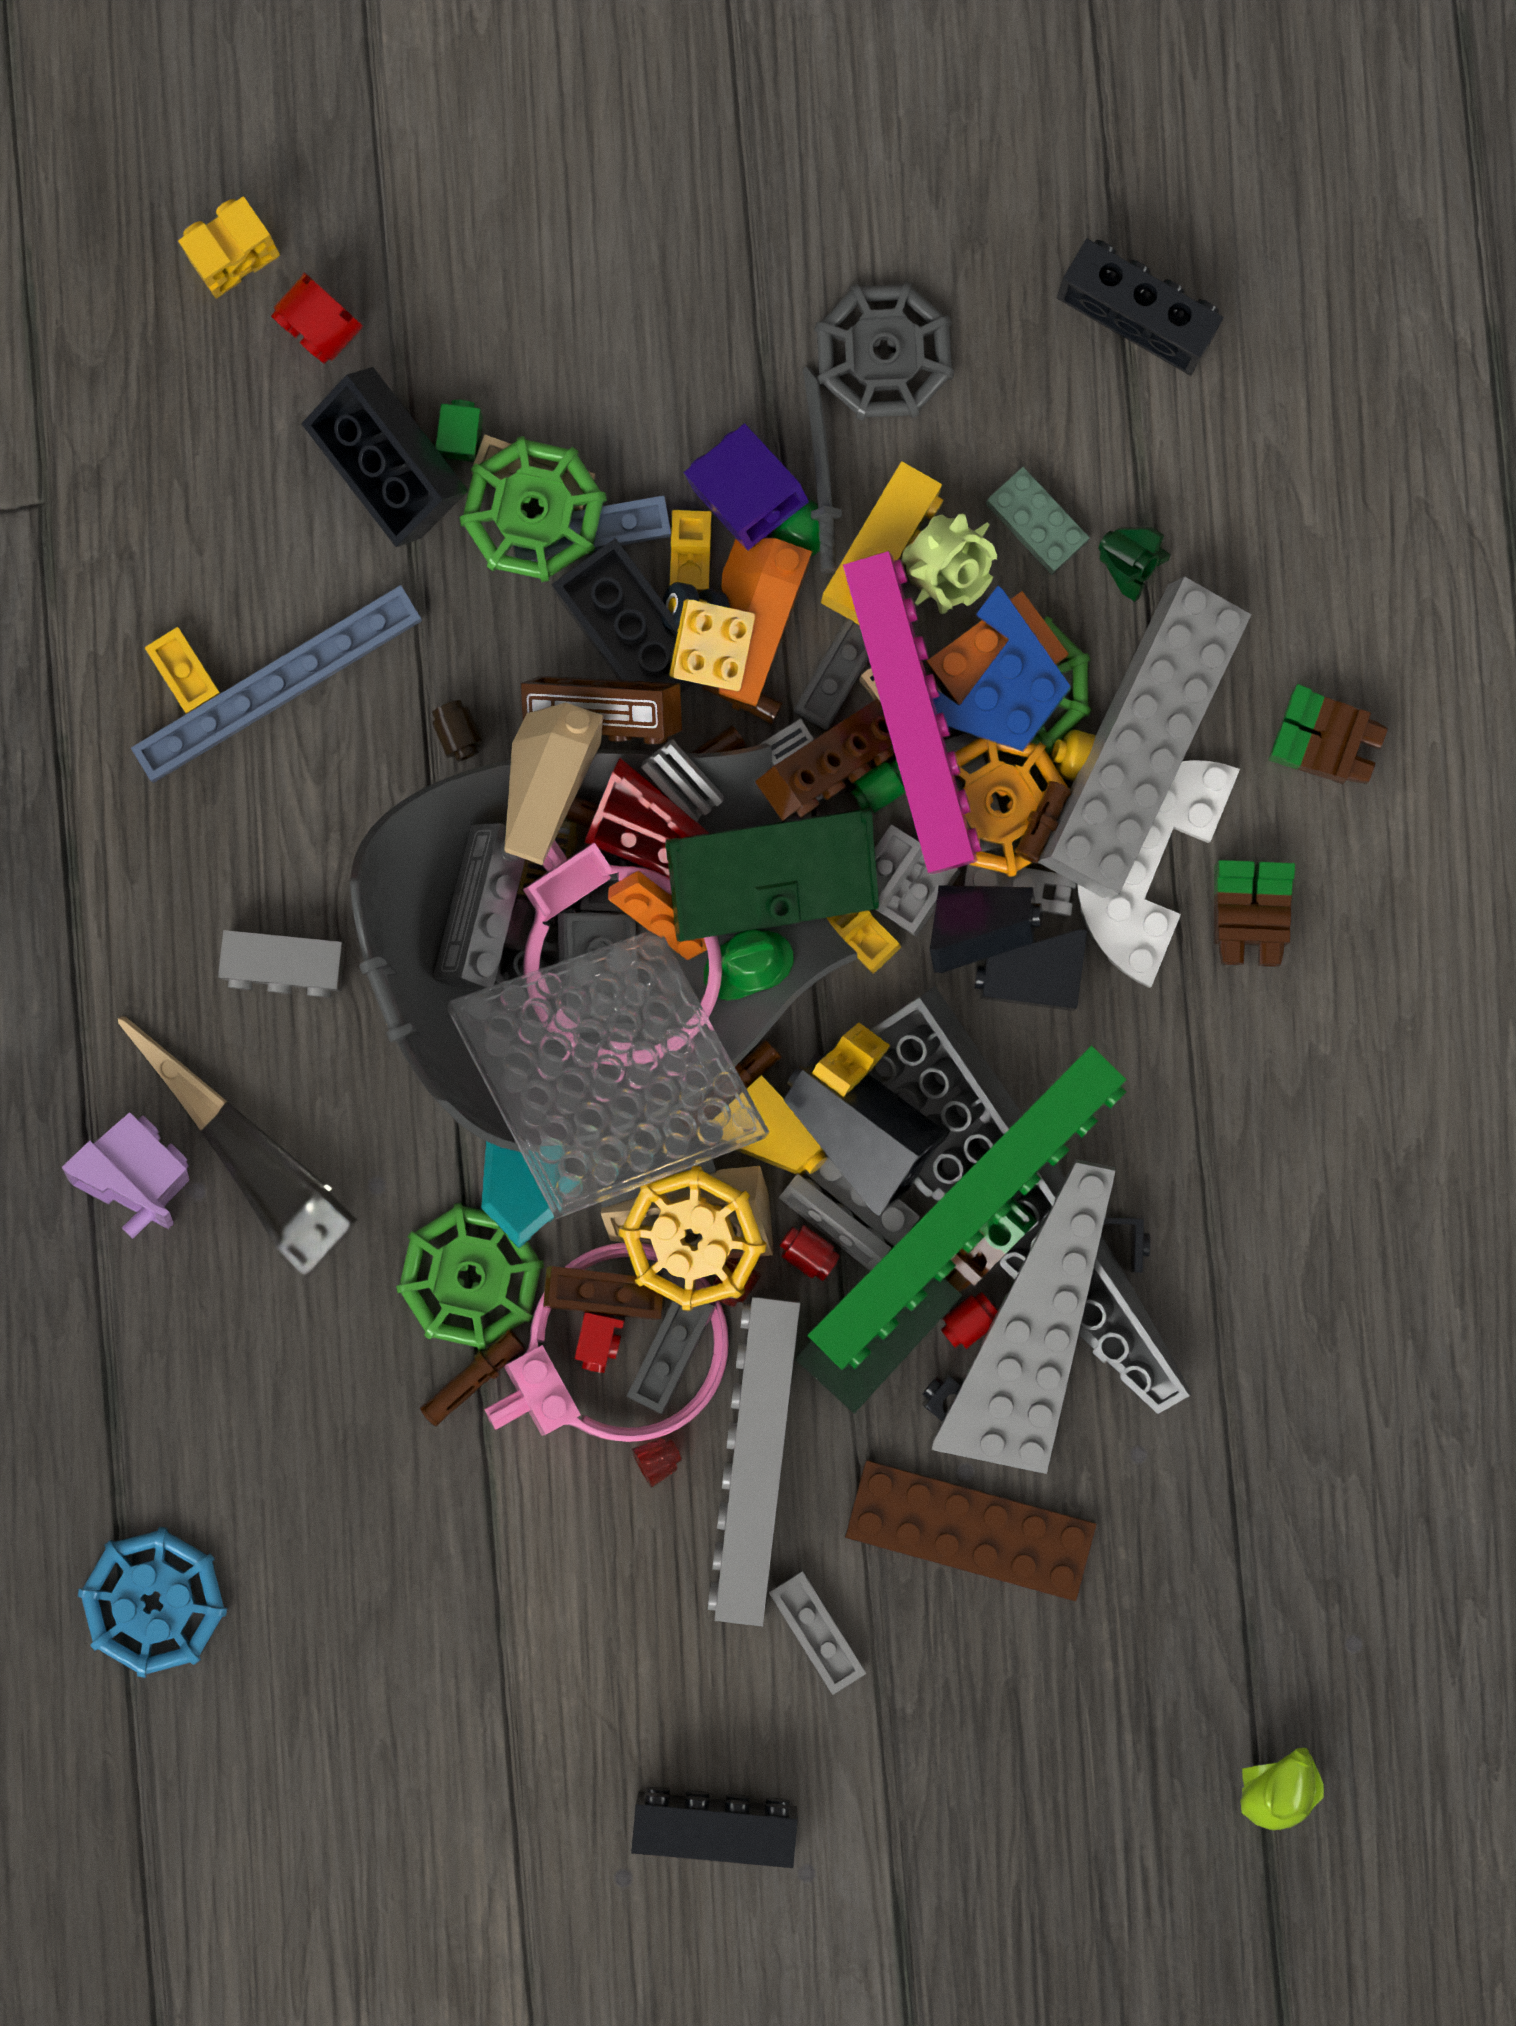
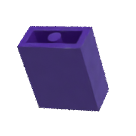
M745 423L736 431L728 433L721 443L706 455L698 457L683 472L696 495L747 551L809 502L800 482Z

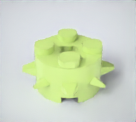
M963 513L958 514L956 518H947L944 515L934 516L928 526L919 533L913 544L908 545L904 549L902 563L906 565L908 578L913 585L922 590L915 602L917 606L932 597L937 602L939 612L944 614L949 609H952V606L960 603L966 606L971 605L983 595L993 579V576L989 574L992 561L994 559L997 560V553L993 544L983 538L990 526L988 522L973 531L968 527L966 515Z

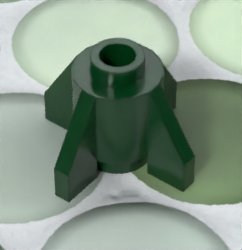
M1120 527L1114 532L1109 531L1102 538L1098 550L1101 552L1100 561L1106 565L1121 593L1134 602L1140 598L1145 585L1143 582L1152 575L1157 566L1169 561L1171 556L1170 553L1160 547L1164 535L1152 527Z

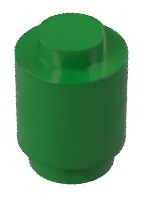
M894 758L888 763L884 761L880 765L871 768L867 774L854 782L856 788L851 790V794L861 809L869 807L873 813H876L905 794L897 759Z

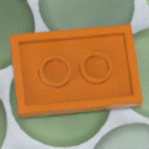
M1023 591L1010 599L1055 665L1067 658L1069 653ZM982 620L928 659L926 664L955 703L960 705L1008 642V639Z

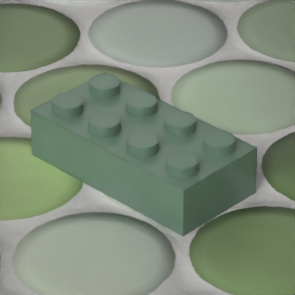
M1024 467L1015 473L986 501L988 508L1051 575L1071 559L1090 539Z

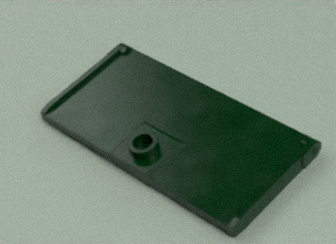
M868 807L842 813L666 839L665 848L669 865L677 941L682 942L879 909L871 809Z

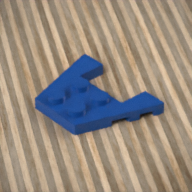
M997 586L976 615L1006 637L1008 642L960 705L954 703L940 691H938L939 697L934 698L933 701L937 714L944 713L948 728H953L1024 752L1069 692L1071 686L1004 590Z

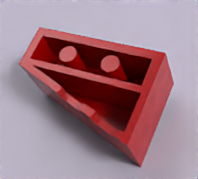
M619 758L584 842L588 844L595 843L602 850L670 878L665 848L666 839L702 835L709 832Z

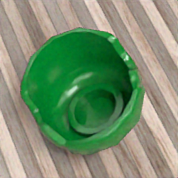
M807 498L809 502L773 530L771 535L772 538L812 551V557L820 552L819 521L811 519V511L818 509V503Z

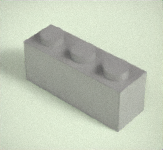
M223 930L218 978L228 980V988L252 990V983L268 984V992L291 994L292 987L307 988L308 996L330 998L331 991L341 992L346 944L338 941Z

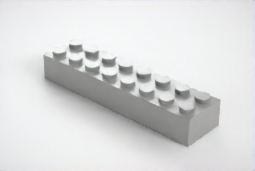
M1182 577L1167 585L1095 736L1090 754L1070 788L1072 793L1068 797L1057 820L1059 825L1056 831L1051 832L1038 863L1102 898L1120 894L1252 614L1186 577Z
M752 1296L751 1304L743 1303L740 1328L748 1329L747 1344L739 1343L736 1368L744 1370L742 1383H734L731 1408L739 1409L737 1423L729 1422L726 1448L734 1449L733 1463L725 1462L722 1489L730 1491L728 1503L720 1502L717 1529L725 1530L723 1543L715 1542L712 1569L720 1570L719 1583L711 1582L708 1610L715 1611L714 1621L763 1627L800 1309L799 1301Z

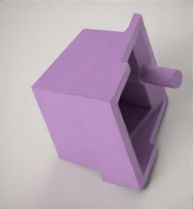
M129 1112L94 1144L91 1141L86 1143L62 1166V1169L68 1181L76 1188L108 1205L114 1200L137 1212L122 1227L133 1239L151 1221L167 1229L174 1224L170 1212L165 1206L190 1179L187 1172L189 1165L186 1163L187 1159L171 1143L165 1148L159 1142L161 1139L158 1135L159 1131L146 1117L142 1115L137 1120Z

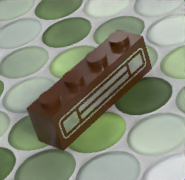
M538 676L521 683L523 720L527 713L562 703H569L603 715L602 735H608V740L613 742L629 741L632 737H643L644 743L660 744L667 742V737L682 731L680 683Z

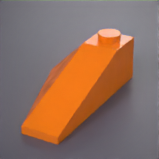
M763 538L747 551L735 539L722 573L721 589L729 600L730 608L754 613L755 620L741 689L734 691L719 688V694L754 707L757 706L808 571L812 551L776 538Z

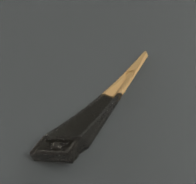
M122 1016L118 1018V1024L161 1076L215 1150L260 1219L276 1248L306 1276L355 1224L357 1219L330 1193L333 1189L127 1017Z

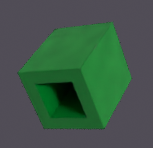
M452 400L451 405L441 404L436 449L444 459L467 462L475 461L480 447L483 414L480 408H475V403L466 400Z

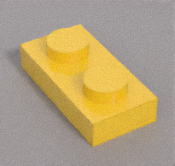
M179 627L144 647L186 714L221 694Z

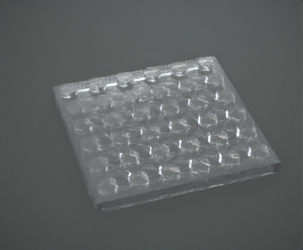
M652 931L451 1000L446 1008L555 1219L765 1139L769 1133L766 1124L665 937L656 935Z

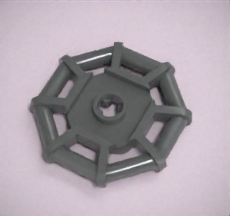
M905 281L904 284L859 286L856 283L849 287L850 291L823 321L817 322L814 331L817 333L819 376L817 378L819 385L828 388L857 414V419L862 421L867 417L910 415L911 418L919 416V410L947 380L953 379L955 371L952 369L950 345V326L952 321L949 316L941 314L913 289V283ZM898 300L895 309L871 310L867 303L871 301ZM906 303L924 318L928 324L919 327L916 323L914 325L907 319V315L903 313ZM857 306L862 313L859 321L848 331L838 328ZM930 334H934L936 362L924 358L923 338ZM833 339L845 342L846 362L834 367ZM883 340L888 341V346L895 347L896 353L890 354L887 360L881 359L880 355L874 354L873 348H878L880 341ZM921 369L931 372L932 374L911 395L907 384L913 380ZM847 373L853 375L858 383L866 387L863 398L857 395L839 377ZM898 390L903 399L870 402L874 391Z

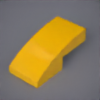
M672 510L670 585L675 582L690 584L697 589L698 594L705 589H709L711 511Z
M869 910L826 917L845 942L857 952L858 960L872 974L880 969L901 948L900 943L872 916Z
M857 1023L841 1037L837 1046L817 1063L811 1074L844 1097L878 1063L888 1051L890 1045L861 1023Z

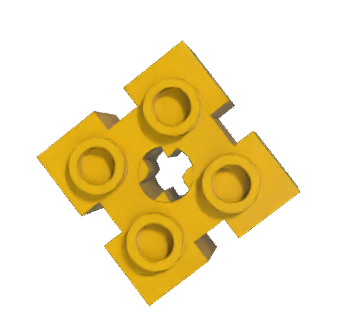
M244 196L237 201L230 199L224 202L216 210L218 215L216 219L207 225L203 221L193 223L185 229L183 237L178 240L189 261L216 299L242 282L241 278L252 271L254 273L280 256L271 235Z

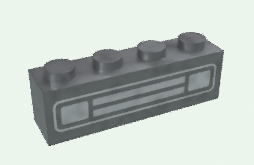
M501 823L471 825L433 975L434 979L462 990H493L525 859L504 852L506 826Z

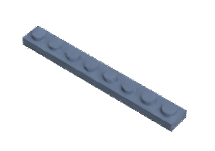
M400 585L131 747V750L150 781L155 783L420 623L422 619Z

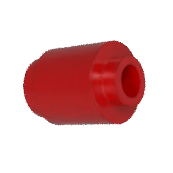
M802 1225L799 1230L791 1227L779 1244L784 1249L781 1258L811 1279L817 1277L823 1281L840 1258V1255L833 1251L834 1246L805 1225Z
M982 1292L975 1297L970 1295L942 1317L946 1325L940 1330L954 1348L962 1344L965 1349H968L988 1332L998 1311Z

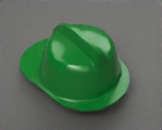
M754 929L742 931L736 934L729 942L721 945L722 978L717 999L725 1001L737 1000L780 984L789 975L794 964V952L789 941L778 933ZM709 958L703 970L706 988L709 976Z

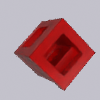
M585 1312L574 1358L583 1361L582 1369L605 1373L608 1359H616L621 1336L614 1335L615 1328L623 1329L625 1320Z

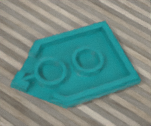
M486 1141L481 1208L508 1235V1238L518 1248H521L531 1239L533 1234L561 1213L565 1153H523L502 1148Z

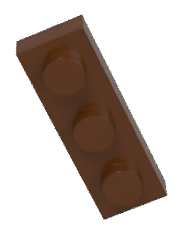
M549 1266L546 1268L543 1307L659 1320L662 1314L663 1295L644 1285L639 1287L635 1282L636 1276Z

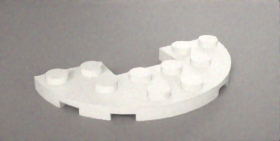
M1182 761L1120 894L1102 898L1076 883L1080 910L1091 937L1113 965L1136 982L1149 988L1152 987L1181 915L1145 900L1154 874L1173 829L1207 843L1211 842L1240 769L1212 761Z

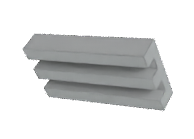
M673 739L642 762L641 768L674 804L696 822L701 815L708 814L713 806L720 805L724 800V795ZM668 753L709 797L708 799L704 800L685 776L665 757ZM655 763H658L659 766L669 775V777L680 787V789H681V790L690 798V800L697 806L696 808H695V807L691 804V802L680 792V790L670 781V779L659 769V767H658Z

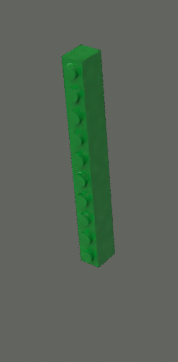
M1091 1045L807 1336L841 1370L845 1369L849 1364L856 1369L871 1354L867 1346L878 1335L884 1340L900 1324L895 1317L905 1307L912 1312L927 1297L928 1293L924 1290L925 1286L933 1278L940 1283L957 1266L952 1259L962 1249L970 1253L985 1236L980 1230L990 1220L997 1225L1013 1209L1008 1202L1019 1191L1025 1196L1042 1179L1037 1172L1047 1162L1054 1167L1070 1151L1065 1144L1073 1135L1077 1133L1082 1138L1099 1121L1093 1115L1104 1104L1111 1109L1125 1095L1127 1091L1122 1085L1127 1079Z

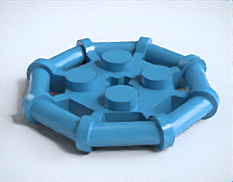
M159 1527L157 1531L116 1542L110 1540L104 1544L105 1551L83 1588L78 1590V1597L82 1598L93 1642L90 1646L93 1650H100L137 1672V1677L146 1678L147 1674L187 1663H192L193 1665L201 1660L200 1654L221 1618L227 1616L228 1609L223 1605L213 1566L215 1559L211 1553L206 1555L169 1533L168 1528ZM155 1548L154 1560L132 1565L126 1557L129 1554ZM166 1550L192 1564L193 1567L184 1572L164 1560ZM115 1563H118L124 1572L113 1591L100 1590ZM198 1572L207 1604L196 1603L195 1596L192 1594L190 1579ZM156 1591L161 1594L159 1602L163 1604V1608L161 1611L154 1609L149 1612L145 1609L146 1603L143 1601V1597L145 1594L151 1596ZM99 1600L111 1602L112 1615L116 1625L107 1632ZM194 1612L205 1614L189 1641L183 1633L188 1621ZM122 1631L142 1643L141 1654L138 1655L112 1638ZM174 1638L181 1648L151 1656L152 1644Z

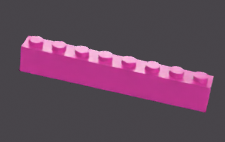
M887 551L843 564L927 871L933 875L978 862L976 852L982 851L980 839L976 828L969 829L965 814L971 812L970 803L965 789L958 791L954 775L961 774L955 752H947L944 737L949 736L950 732L944 713L937 714L933 699L939 697V692L934 675L926 676L922 660L929 659L923 636L916 637L912 622L917 621L918 617L912 597L907 599L904 597L901 584L907 582V577L902 560L894 561L893 555Z

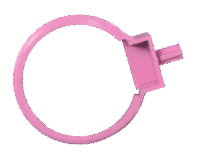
M554 840L543 863L547 873L522 889L536 911L525 945L523 959L525 988L533 1012L547 1033L558 1044L574 1055L592 1063L611 1067H635L654 1063L670 1056L689 1043L698 1034L715 1006L722 978V957L718 937L704 938L709 958V976L705 995H703L701 1003L690 1021L671 1039L651 1049L632 1053L607 1052L581 1042L559 1024L543 996L539 964L542 945L549 926L542 924L543 921L545 923L610 880L611 874L617 873L618 881H621L639 870L672 896L670 878L658 872L633 866H614L608 864L595 843L586 846L567 859Z
M625 1243L609 1244L582 1254L566 1265L565 1268L585 1270L608 1259L629 1257ZM642 1243L647 1259L657 1261L653 1245ZM705 1277L696 1279V1290L711 1286ZM544 1293L533 1315L527 1351L518 1359L504 1366L517 1391L484 1410L495 1430L529 1412L541 1436L563 1425H570L602 1439L636 1442L655 1439L678 1430L696 1417L709 1403L725 1371L729 1338L726 1317L720 1300L710 1303L716 1306V1309L710 1319L713 1329L714 1347L707 1377L695 1397L684 1408L661 1422L648 1426L626 1428L607 1425L595 1421L586 1415H582L581 1420L577 1418L581 1414L543 1345L538 1347V1342L543 1343L545 1340L546 1324L551 1308L543 1307Z

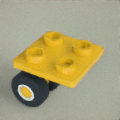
M681 582L673 583L668 587L662 599L663 603L675 617V625H679L669 673L670 677L739 691L743 680L755 614L730 608L726 594L721 591L705 589L698 594L697 589L693 585ZM661 616L663 624L667 628L672 629L671 626Z

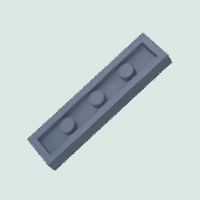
M658 496L602 506L593 545L596 548L595 550L601 549L614 538L622 546L671 537L665 497ZM585 510L574 511L570 523V529L579 535ZM566 537L561 538L556 544L544 549L545 558H552L574 543ZM514 546L516 558L537 561L536 550Z

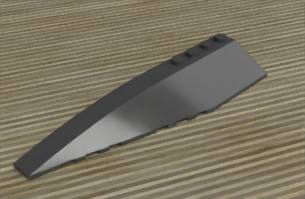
M934 986L870 1029V1031L888 1043L890 1047L868 1074L947 1132L914 1182L922 1193L928 1198L932 1196L938 1202L1023 1115L936 986ZM1047 1162L1037 1172L1042 1179L1025 1196L1019 1191L1013 1197L1038 1221L1000 1259V1266L1014 1279H1016L1018 1271L1034 1244L1036 1235L1041 1225L1043 1226L1065 1180L1057 1165L1053 1167ZM1101 1236L1078 1335L1094 1349L1093 1354L1103 1363L1107 1361L1121 1374L1120 1379L1159 1414L1189 1397L1191 1391L1139 1297Z

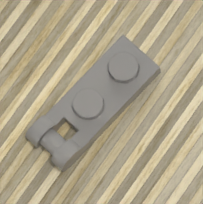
M969 864L967 865L963 885L1033 887L1035 902L1042 903L1043 912L1062 916H1071L1073 904L1069 903L1071 889H1076L1075 882L1058 873L1024 867L1016 872V876L1007 877L1006 873ZM1044 885L1056 887L1054 900L1042 898Z

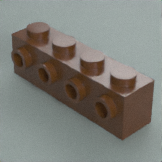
M878 698L774 765L755 781L782 821L795 812L800 818L820 805L816 798L823 795L827 801L846 787L842 782L843 780L849 778L851 783H854L871 770L868 765L870 762L874 761L878 766L895 754L881 702Z

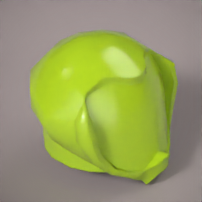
M1307 1748L1295 1749L1278 1763L1242 1768L1244 1783L1240 1800L1242 1814L1257 1826L1269 1830L1291 1828L1306 1819L1313 1808L1324 1798V1784L1313 1757L1309 1754Z

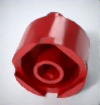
M305 272L273 307L275 311L271 315L280 326L295 338L302 334L304 338L299 343L324 365L329 359L333 362L364 327Z

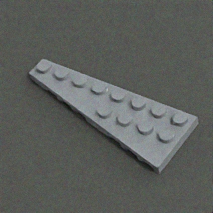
M1075 1159L1043 1226L1041 1225L1036 1235L1034 1244L1025 1261H1023L1009 1293L1006 1294L982 1341L979 1352L970 1369H968L953 1403L950 1404L936 1436L933 1438L932 1450L1047 1474L1115 1176V1167Z

